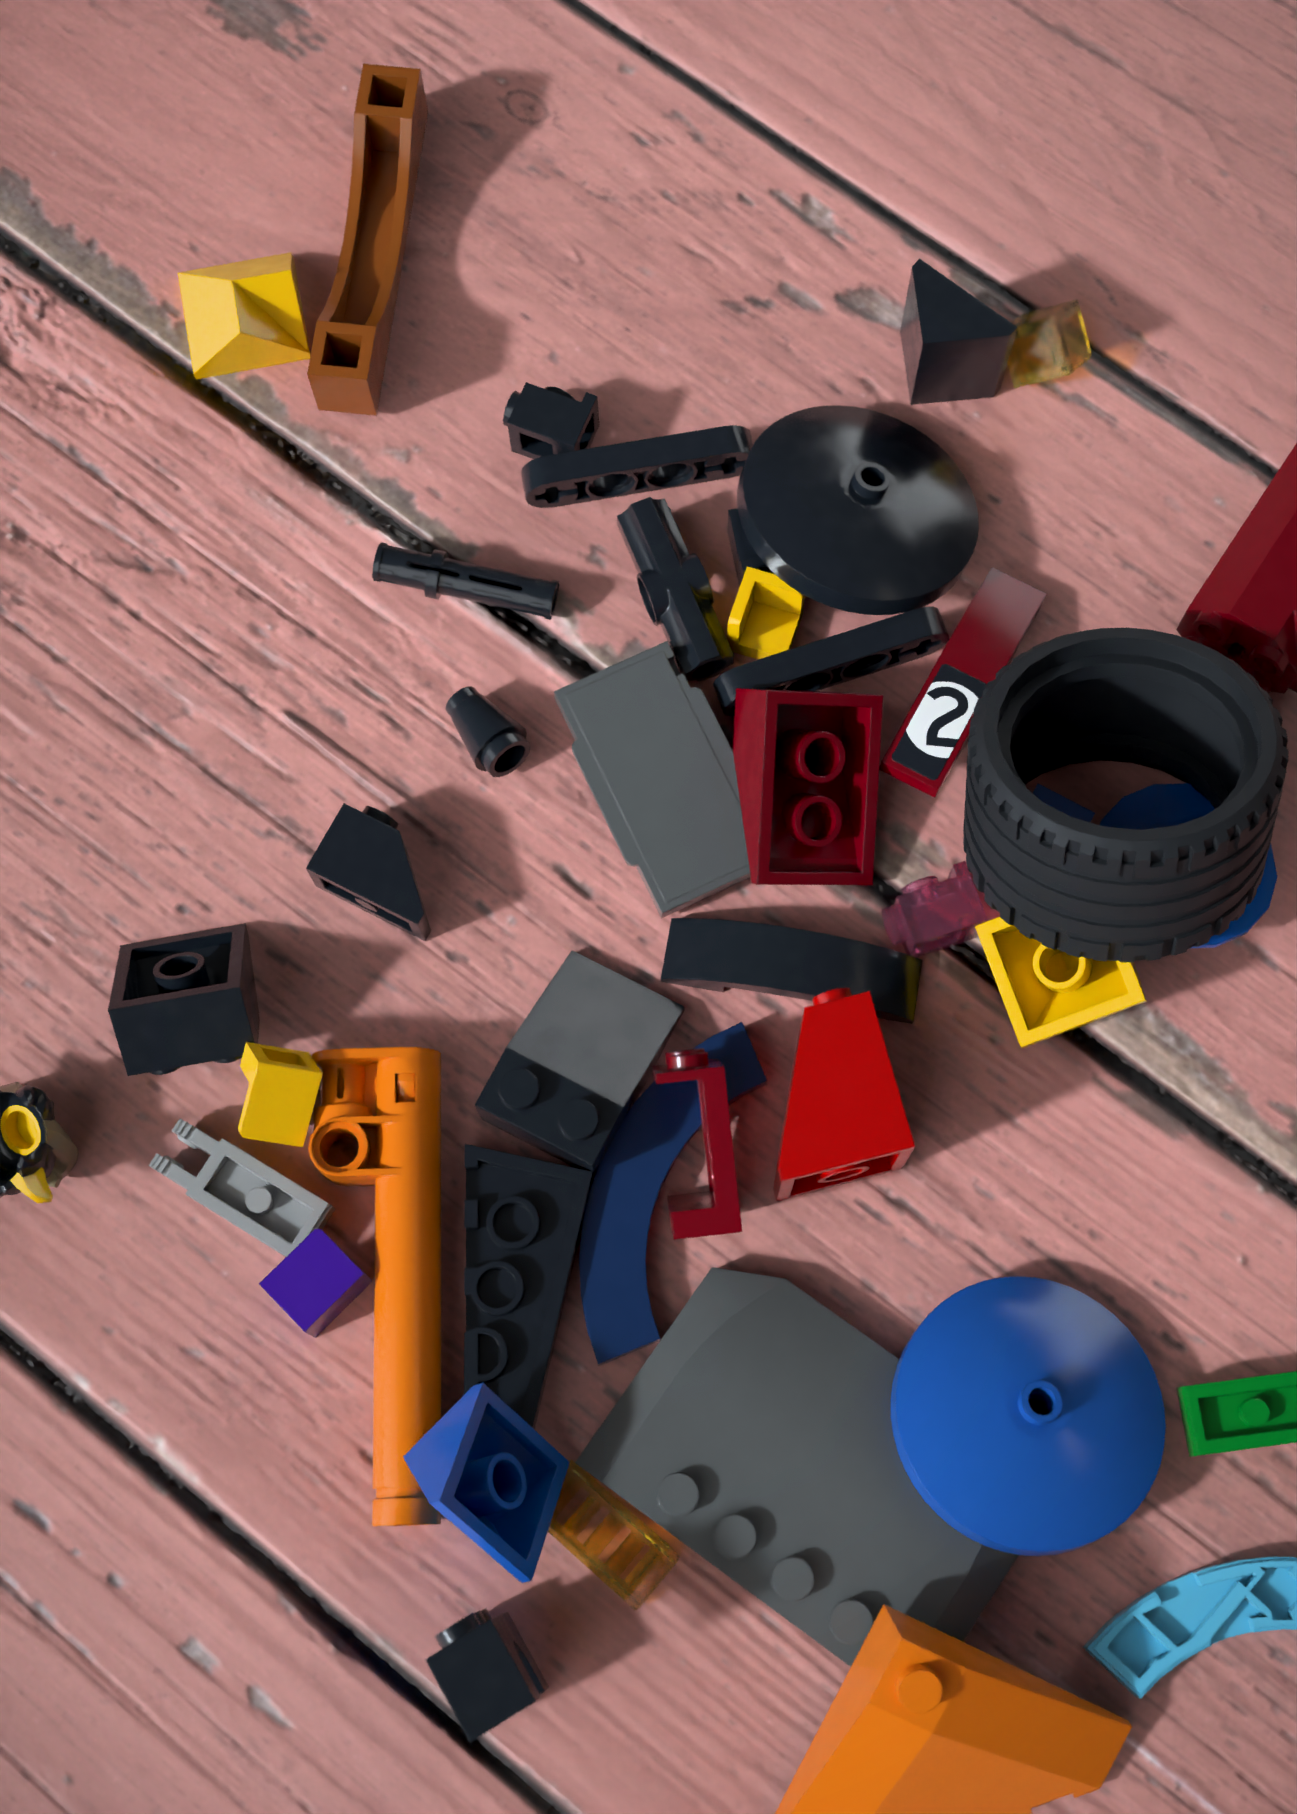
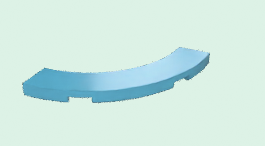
M1259 1557L1232 1560L1199 1568L1169 1580L1135 1599L1108 1620L1083 1648L1136 1698L1141 1699L1160 1678L1179 1663L1212 1646L1216 1642L1250 1632L1281 1629L1297 1630V1557Z

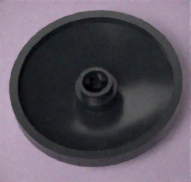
M840 405L819 406L796 411L784 416L764 430L749 451L739 478L737 488L738 514L746 537L757 555L776 576L790 587L819 603L839 610L865 615H893L922 608L942 597L954 586L968 564L977 543L979 532L977 504L972 489L958 465L937 443L916 428L899 419L873 410Z

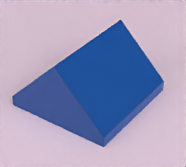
M484 1383L472 1386L403 1458L428 1502L517 1580L525 1583L533 1579L570 1462Z

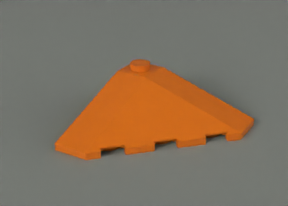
M883 1604L775 1814H1032L1031 1808L1069 1794L1077 1798L1099 1790L1133 1726L1128 1720Z

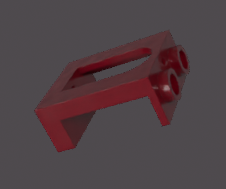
M704 1048L666 1052V1064L653 1066L656 1084L697 1080L709 1184V1191L667 1196L673 1240L742 1232L724 1065L719 1059L708 1060V1052H705Z

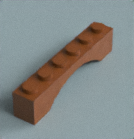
M363 64L354 111L351 183L343 243L330 295L316 322L307 371L318 410L377 416L428 117L421 69Z

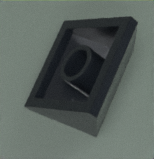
M920 258L911 269L900 330L910 405L993 398L1001 388L1017 327Z

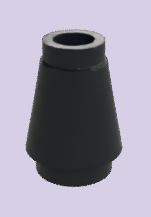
M464 687L453 694L448 700L446 712L451 716L478 770L488 771L493 777H502L513 772L525 761L530 752V744L526 740V729L485 696L479 694L474 687Z

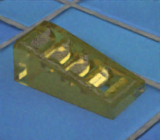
M571 1459L548 1532L633 1610H637L679 1560V1555L669 1544ZM582 1487L589 1496L562 1526L555 1520L556 1517ZM604 1507L609 1514L582 1544L577 1539L578 1535L598 1511ZM625 1526L631 1531L630 1534L604 1564L598 1556L622 1527ZM646 1545L649 1548L648 1552L623 1581L619 1576Z

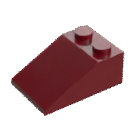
M736 688L733 755L751 882L753 884L873 885L883 695Z

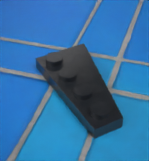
M465 1144L466 1200H464V1228L466 1229V1268H464V1295L466 1296V1332L464 1333V1394L472 1386L484 1383L535 1430L594 1175L593 1172Z

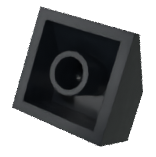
M246 923L120 945L108 1012L128 1076L143 1073L163 1075L183 1066L211 1061L230 1063L242 1058L246 1042L258 1044L260 1017Z

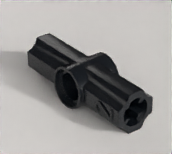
M648 497L632 503L626 511L617 516V526L637 569L638 574L636 577L639 591L650 619L655 626L661 625L675 655L679 671L684 674L687 681L695 680L701 682L715 677L726 667L734 664V654L713 609V594L704 567L695 553L689 554L682 539L680 529L671 514V509L668 507L665 498L653 499Z

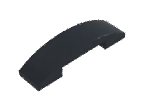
M671 918L661 982L723 992L725 986L812 1001L813 997L838 988H850L852 995L870 991L877 1018L913 1024L923 960L870 943L803 929L733 920Z

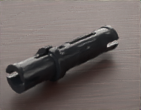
M383 542L377 548L372 570L373 581H383L424 590L425 597L438 600L442 594L489 606L538 615L549 620L553 617L559 592V581L556 580L548 581L497 568L449 559L448 552L436 549L430 555L389 546Z

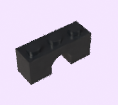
M487 1608L471 1613L437 1634L435 1637L442 1650L425 1659L469 1742H472L536 1702L540 1694L549 1687L508 1612L494 1618L490 1616Z

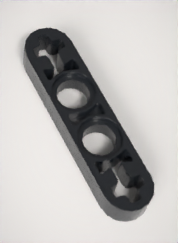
M721 426L535 458L527 462L521 470L525 499L529 505L534 507L552 508L740 476L749 451L753 446L749 429L743 426Z
M934 606L922 607L737 666L715 679L713 687L724 715L731 717L735 716L736 688L820 691L927 656L947 644L950 637L939 609Z

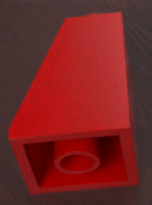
M850 988L833 989L813 997V1005L804 1007L797 1037L773 1185L776 1201L900 1170L915 1148L870 991L852 995Z

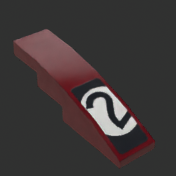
M993 567L991 568L911 706L881 761L879 770L934 798L936 797L968 742L970 722L974 716V707L977 700L982 698L983 689L988 682L996 679V673L1003 666L1011 664L1018 646L1043 604L1046 593Z

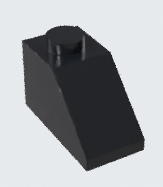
M343 803L306 867L315 886L426 941L431 928L406 846L400 831L397 830L398 823L392 817L376 808L366 806L363 812Z

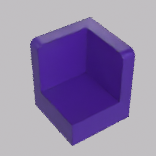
M315 1229L259 1285L305 1333L316 1338L370 1285L372 1280L323 1230Z

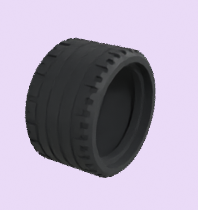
M1138 628L1085 630L1056 637L1034 646L1027 652L1021 653L1012 660L1011 664L1003 666L996 673L995 680L988 682L983 689L982 698L977 700L974 707V716L970 722L963 845L968 871L973 874V882L977 890L985 894L984 900L991 909H995L1000 913V918L1009 925H1014L1026 937L1035 939L1053 950L1057 949L1066 952L1068 955L1091 958L1096 961L1134 962L1157 960L1168 955L1175 956L1184 953L1191 947H1199L1209 942L1210 937L1213 935L1222 934L1229 928L1231 921H1237L1245 912L1246 904H1251L1256 895L1257 888L1262 880L1282 795L1289 750L1287 749L1288 737L1286 730L1281 727L1283 719L1279 710L1272 706V698L1267 691L1261 689L1259 682L1251 674L1246 673L1233 660L1198 642L1155 630ZM1093 761L1128 762L1161 770L1185 783H1190L1196 791L1210 801L1215 809L1205 816L1176 826L1144 830L1104 827L1072 818L1045 804L1029 791L1025 785L1043 773L1069 764Z

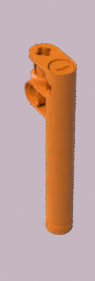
M422 1047L344 1048L317 1051L312 1054V1058L323 1073L321 1078V1106L314 1109V1131L310 1136L308 1145L310 1159L323 1176L335 1185L346 1187L375 1186L372 1489H376V1499H372V1526L440 1525L441 1513L428 1502L403 1456L441 1419V1053L438 1050ZM345 1137L354 1138L358 1141V1154L350 1164L342 1167H334L328 1164V1150L335 1141Z

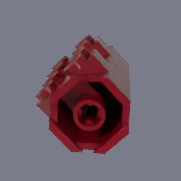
M1297 443L1195 596L1176 629L1181 637L1210 647L1228 659L1233 660L1246 673L1251 674L1259 682L1261 689L1267 691L1268 694L1270 692L1285 694L1288 688L1297 693Z

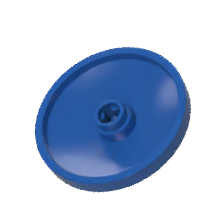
M1021 1276L1000 1277L970 1285L954 1293L929 1313L912 1334L898 1361L892 1383L891 1423L899 1457L913 1486L931 1509L952 1528L984 1546L1001 1552L1024 1556L1057 1555L1077 1550L1097 1541L1119 1527L1137 1510L1151 1489L1161 1464L1165 1446V1409L1159 1383L1147 1355L1129 1329L1102 1304L1076 1289L1051 1280ZM1029 1398L1034 1399L1041 1406L1039 1411L1041 1415L1031 1409L1028 1402Z

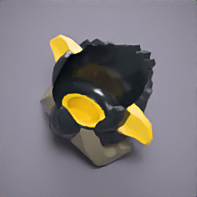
M18 1082L3 1085L0 1087V1198L4 1195H15L22 1192L36 1203L51 1202L53 1195L49 1186L58 1187L61 1180L70 1173L76 1164L78 1149L66 1131L55 1121L54 1102L48 1098L43 1090L27 1084L22 1086Z

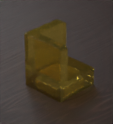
M1078 299L1026 312L1011 322L1017 327L1007 364L1014 388L1068 376L1092 357Z

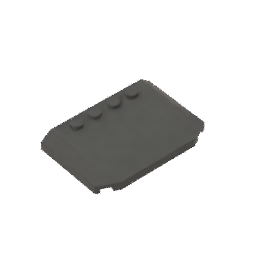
M712 1267L575 1462L850 1667L883 1604L964 1642L1019 1556L992 1549L966 1537L947 1524L924 1501L903 1467L893 1436L891 1391L899 1359L785 1278Z

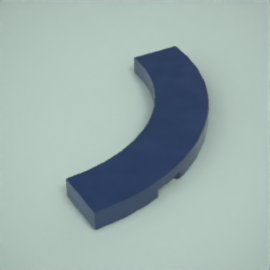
M742 1022L711 1036L693 1048H704L705 1052H708V1060L719 1059L724 1065L728 1105H731L744 1095L767 1085V1078ZM654 1080L626 1114L596 1171L591 1185L582 1223L579 1269L581 1299L586 1327L598 1366L660 1341L647 1290V1238L651 1218L661 1188L675 1160L697 1131L699 1132L702 1129L697 1080L656 1084Z

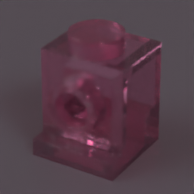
M965 861L953 864L945 881L939 882L937 876H928L907 884L901 889L903 895L896 897L894 905L881 910L883 923L892 944L902 943L905 953L916 958L979 937L975 926L988 921Z

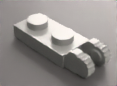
M182 1119L178 1120L172 1132L186 1145L193 1149H200L210 1155L198 1175L195 1177L184 1170V1166L174 1159L157 1153L148 1165L186 1189L187 1192L185 1194L285 1257L313 1230H323L335 1211V1208L323 1199L223 1138L218 1142Z

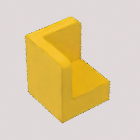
M747 566L728 619L727 640L732 652L759 660L790 650L803 615L805 595L790 587L775 574Z
M246 1042L240 1067L249 1081V1087L238 1125L240 1135L245 1139L303 1147L320 1086L322 1071L309 1052Z

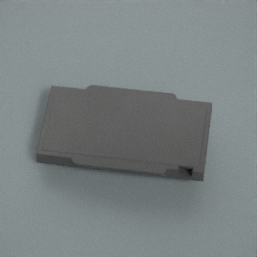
M668 641L554 691L555 701L575 740L572 744L573 755L625 862L629 866L637 867L661 919L751 877L733 751L703 691L696 687L690 688L684 674L680 673L674 661L675 655Z

